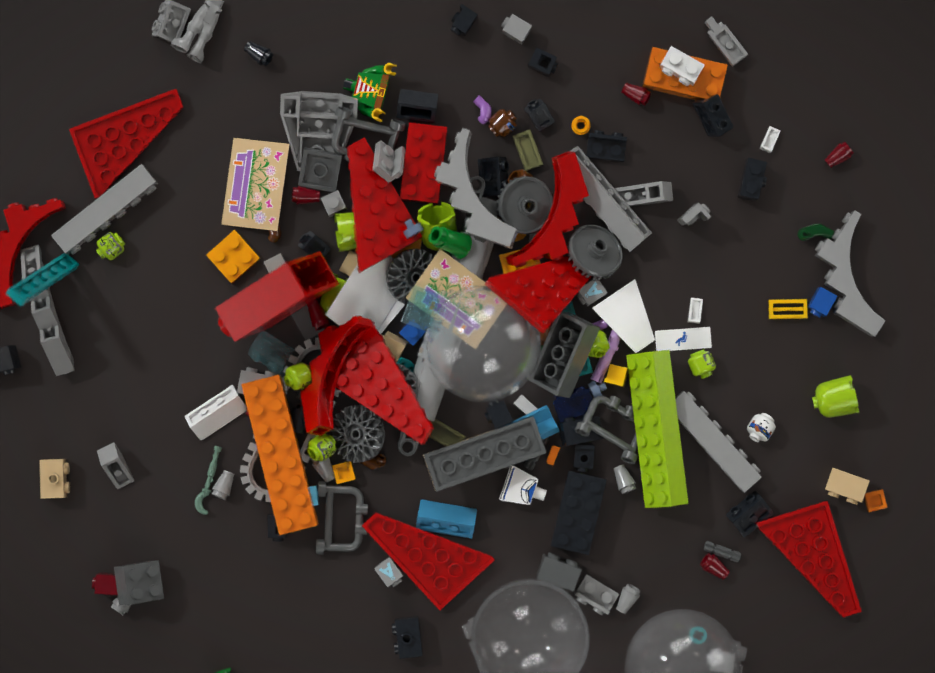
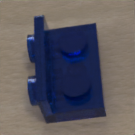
M582 386L574 389V394L570 398L555 396L556 400L553 401L560 423L564 422V418L578 417L586 414L593 400L589 388L585 389Z

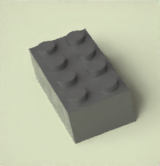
M562 311L553 322L529 381L556 396L570 398L600 327L573 313Z

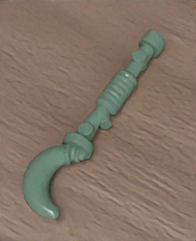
M219 446L214 447L215 452L207 472L208 478L205 483V489L202 488V492L195 499V508L203 515L208 514V511L202 505V501L212 491L209 489L210 483L214 482L213 477L218 465L217 459L219 458V452L222 450V447Z

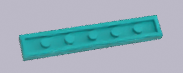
M63 253L9 288L6 295L22 306L76 270L79 263L68 254Z

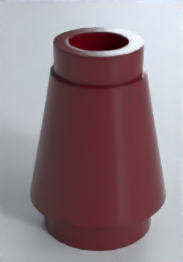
M625 83L621 92L639 106H645L651 96L648 88Z
M844 141L842 144L839 143L824 160L832 168L850 159L854 152Z
M302 186L293 187L292 202H296V204L319 202L320 191Z
M317 300L307 304L312 327H315L316 330H321L330 325V318L326 316V312Z
M708 553L700 563L704 571L722 580L730 572L714 554Z

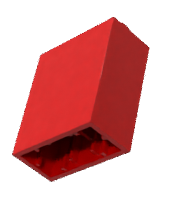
M321 251L286 262L217 306L215 309L220 316L218 318L219 327L225 335L232 337L234 342L271 328L308 303L335 288L339 283Z

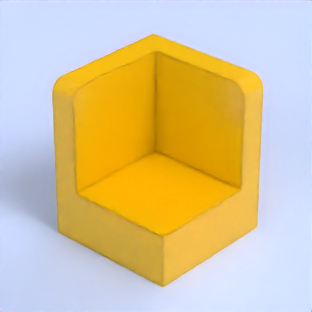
M610 364L604 382L625 387L628 368Z

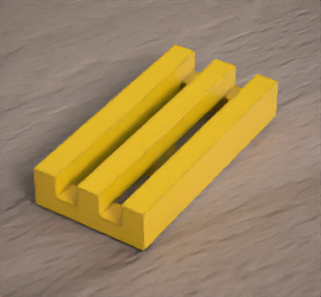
M807 299L768 300L769 319L808 318ZM803 303V307H773V304ZM773 311H803V314L773 315Z

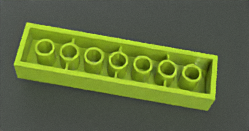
M670 350L626 355L645 508L672 507L688 504Z

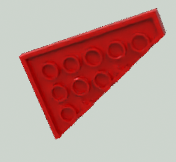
M177 89L69 129L95 199H98L110 188L184 108Z
M365 137L347 147L348 168L351 180L350 191L353 203L352 212L354 215L355 250L358 262L357 271L359 273L422 238L420 232L409 239L404 235L403 232L408 229L404 222L411 219L414 225L416 223L391 182L388 183L373 171L374 152Z
M566 256L557 261L552 260L491 277L485 282V285L543 334L592 276L590 275L586 278L585 274L581 275L583 272L581 269L575 271L576 267H572L573 260L568 261L570 257Z
M372 321V327L357 340L341 367L336 388L420 444L425 445L434 427L417 401L413 389L405 379V375L400 371L395 362L396 359L385 344L383 336L378 332L375 322Z
M828 501L756 522V526L841 617L862 612Z
M377 512L362 524V527L439 610L448 604L495 560L491 555Z

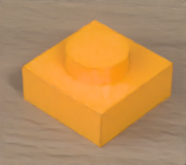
M351 461L332 465L337 484L356 479Z

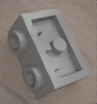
M172 0L162 2L158 10L160 13L158 20H155L152 26V36L172 42L175 38H180L191 9Z
M380 140L375 145L373 171L388 183L395 178H399L403 173L405 148L401 146L394 151L391 146L386 145Z
M696 203L677 221L682 226L686 224L689 226L699 217L703 221L709 220L711 218L709 214L711 211L705 204Z
M587 574L574 593L577 596V601L585 606L587 603L594 606L593 610L602 616L604 613L609 615L610 609L619 596V593Z

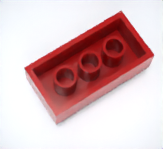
M409 122L400 194L402 201L439 205L441 184L436 181L434 174L437 166H441V163L444 162L447 127Z

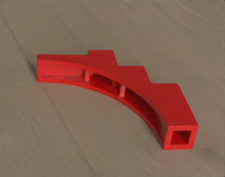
M568 151L551 158L555 173V191L549 215L540 231L528 244L506 257L508 265L518 268L526 265V261L531 259L536 261L544 256L547 259L557 261L564 258V254L569 253L562 232H569L574 229L573 226L579 224L573 204L583 202V198L589 196L575 152Z
M53 198L47 200V204L42 206L39 204L31 205L28 207L29 210H26L25 205H19V202L9 204L8 208L3 210L10 232L7 230L0 231V309L16 305V302L6 295V292L13 286L15 262L21 246L28 235L42 221L52 214L66 209L64 201Z
M354 316L345 324L339 327L330 325L318 334L321 355H318L317 358L309 362L312 383L300 391L306 433L322 436L334 429L333 398L341 367L353 345L372 327L371 319Z

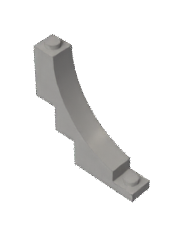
M39 244L20 250L22 280L44 266ZM49 287L30 300L31 312L40 330V343L56 376L75 371L74 358L63 334Z

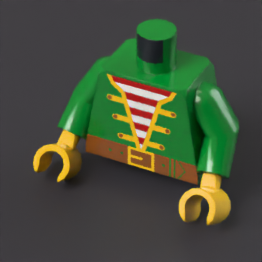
M392 63L364 69L362 73H358L356 81L346 78L343 85L344 90L352 91V97L358 99V110L364 116L374 118L378 122H382L379 115L382 113L386 114L382 111L390 81L389 75H396L395 72H391L392 67H397V65Z

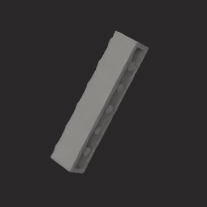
M576 146L570 151L576 154L589 196L583 198L584 201L595 210L597 217L606 223L609 231L618 237L621 245L628 249L629 252L632 251L652 232L584 152Z
M140 164L51 236L65 254L69 255L71 253L73 255L81 249L80 245L85 241L87 243L92 241L96 237L95 234L99 230L104 231L107 229L114 218H121L126 214L125 210L128 207H134L140 203V198L143 195H149L154 192L158 182L146 167Z
M682 391L675 397L678 421L737 487L745 493L761 478L759 475L760 469L754 463L750 465L746 460L748 456L741 449L737 450L733 446L735 442L728 434L726 436L720 431L722 427L715 420L712 422L707 417L709 415L707 410L703 406L698 407L695 404L696 398L689 391L687 393Z

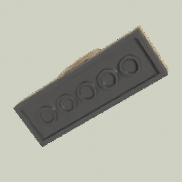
M533 416L426 453L423 457L435 492L546 454V450Z

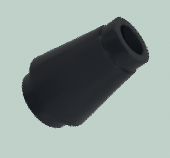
M251 41L244 47V51L259 65L267 66L273 58L271 49Z

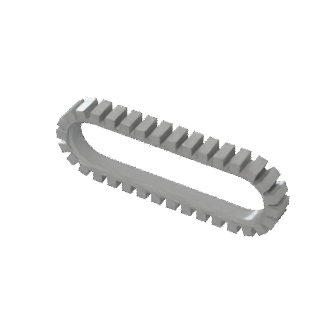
M315 338V345L312 339L304 341L306 349L298 345L295 351L299 356L290 355L288 361L297 364L302 362L311 351L321 349L319 338ZM285 366L284 373L289 366ZM282 377L285 393L287 395L290 386L288 387L285 384L284 377ZM335 387L334 396L339 397L342 391ZM333 400V408L335 407V405H336V403H337V402L334 401V400ZM309 433L300 450L302 460L306 463H309L311 459L306 454L308 442L317 436ZM250 442L247 449L254 452L253 455L245 453L242 459L249 462L248 465H241L240 468L241 473H247V476L241 477L242 484L250 483L245 489L249 494H252L255 490L257 491L254 498L261 501L264 495H266V502H271L268 489L259 486L254 479L253 469L259 453L256 443Z

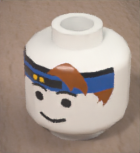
M766 413L754 415L747 426V431L750 434L749 437L755 442L768 441L775 431V420Z

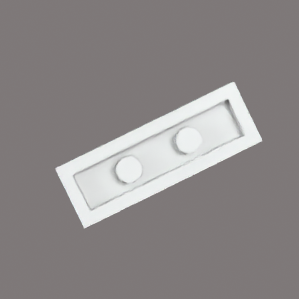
M231 385L184 417L196 436L203 440L246 412L247 405L240 398L235 387Z

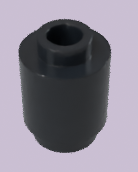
M297 405V408L293 407L291 414L295 432L305 434L306 426L303 406Z

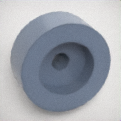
M411 219L404 222L408 228L403 232L407 239L424 230L421 223L414 225Z
M595 381L587 384L594 398L602 396L601 392L607 389L604 382L599 385Z

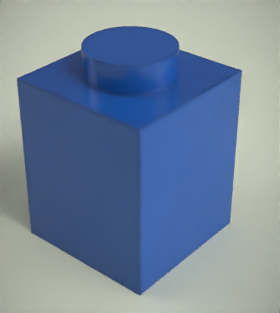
M818 287L808 304V309L811 310L810 313L818 318L827 316L837 295L822 287Z
M413 319L399 332L413 346L426 333Z

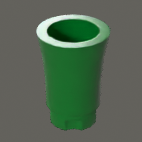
M433 227L428 238L429 242L433 243L435 247L450 253L457 259L466 257L472 246V239L469 234L453 231L445 227Z

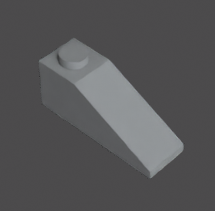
M667 181L614 188L629 206L673 201L672 184Z

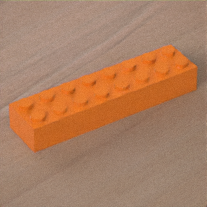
M281 375L241 384L279 535L317 526L319 523Z

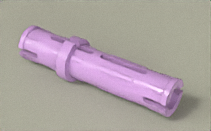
M613 329L608 338L609 350L603 357L599 358L590 378L599 383H602L615 351L619 349L618 345L621 338Z

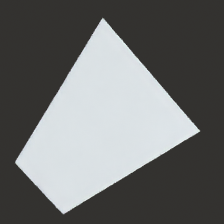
M635 279L592 308L635 353L655 340Z

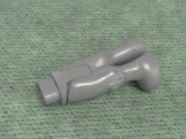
M205 0L193 19L188 22L185 35L182 38H175L170 45L179 52L187 53L191 60L202 63L204 59V46L212 38V33L222 12L221 7L224 1ZM198 34V39H197V41L195 42V44L193 45V47L189 50V48H190V46H191V43H192V41H193L195 35Z

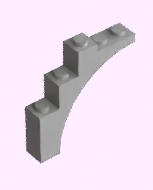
M462 128L455 138V143H457L455 150H451L448 161L450 163L442 162L441 166H437L434 177H436L438 183L456 189V192L453 191L450 197L451 207L472 215L471 218H467L465 223L466 232L469 235L512 249L518 230L493 216L482 205L473 189L468 170V148L472 133L470 130Z
M854 210L851 214L848 212L843 218L842 222L844 225L841 229H837L832 236L834 241L826 239L824 242L821 240L815 248L817 251L815 256L834 268L833 270L830 269L825 275L824 279H826L824 285L843 296V298L839 297L833 307L836 309L833 313L867 335L875 337L886 320L875 313L864 301L856 287L851 272V239L855 226L861 216L859 212Z

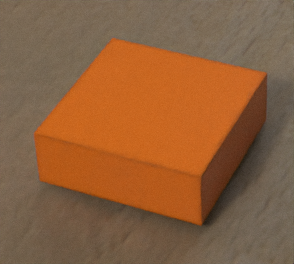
M555 445L551 447L546 459L547 464L554 465L560 447Z
M883 489L865 494L864 499L868 512L888 508Z

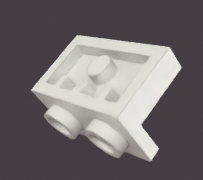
M671 46L659 67L667 76L672 77L674 75L679 78L678 81L686 86H689V84L693 86L704 64Z

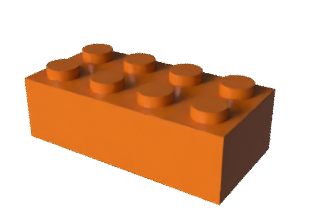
M652 48L642 87L693 100L708 99L715 94H718L720 97L727 64L690 56L703 63L704 67L694 85L689 84V86L680 83L678 81L679 78L672 75L670 77L664 74L659 67L668 50Z

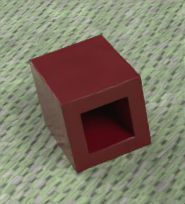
M96 574V577H93L92 589H95V594L118 595L115 574Z

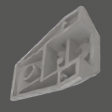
M309 91L281 94L280 115L297 171L301 170L305 147L337 153L331 144L338 116L335 115L336 108L341 106L352 111L350 118L357 119V98L340 93ZM343 126L339 140L340 146L346 148L353 126Z

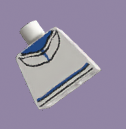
M511 465L499 500L530 505L532 498L543 501L547 490L536 487L538 478Z

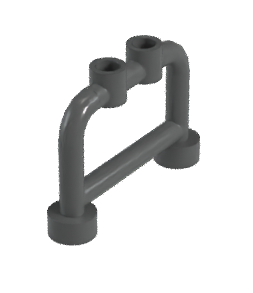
M337 106L335 115L338 116L331 144L337 153L344 155V160L349 161L347 148L339 144L344 125L391 135L388 145L393 150L395 149L399 132L404 131L406 126L404 121L391 119L389 127L352 119L350 118L352 112L350 109Z
M605 396L595 397L591 401L583 421L577 423L575 432L587 437L592 430L623 449L621 459L624 462L635 464L638 458L637 454H635L638 448L636 433L630 445L591 421L598 404L602 403L609 410L621 414L622 418L634 422L633 406L626 405L625 408L620 405L621 399L616 396H611L610 399Z
M319 481L318 497H326L324 539H316V554L324 555V551L350 552L358 549L362 544L363 535H367V531L362 527L363 517L367 516L368 504H364L362 492L356 487L328 486L326 482ZM334 493L353 494L356 497L355 541L351 544L332 543Z

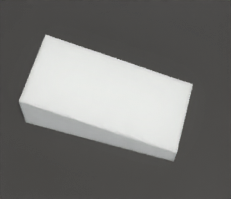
M769 126L759 149L771 153L780 130Z
M691 297L688 322L700 323L703 299Z
M523 395L514 402L526 415L537 410Z

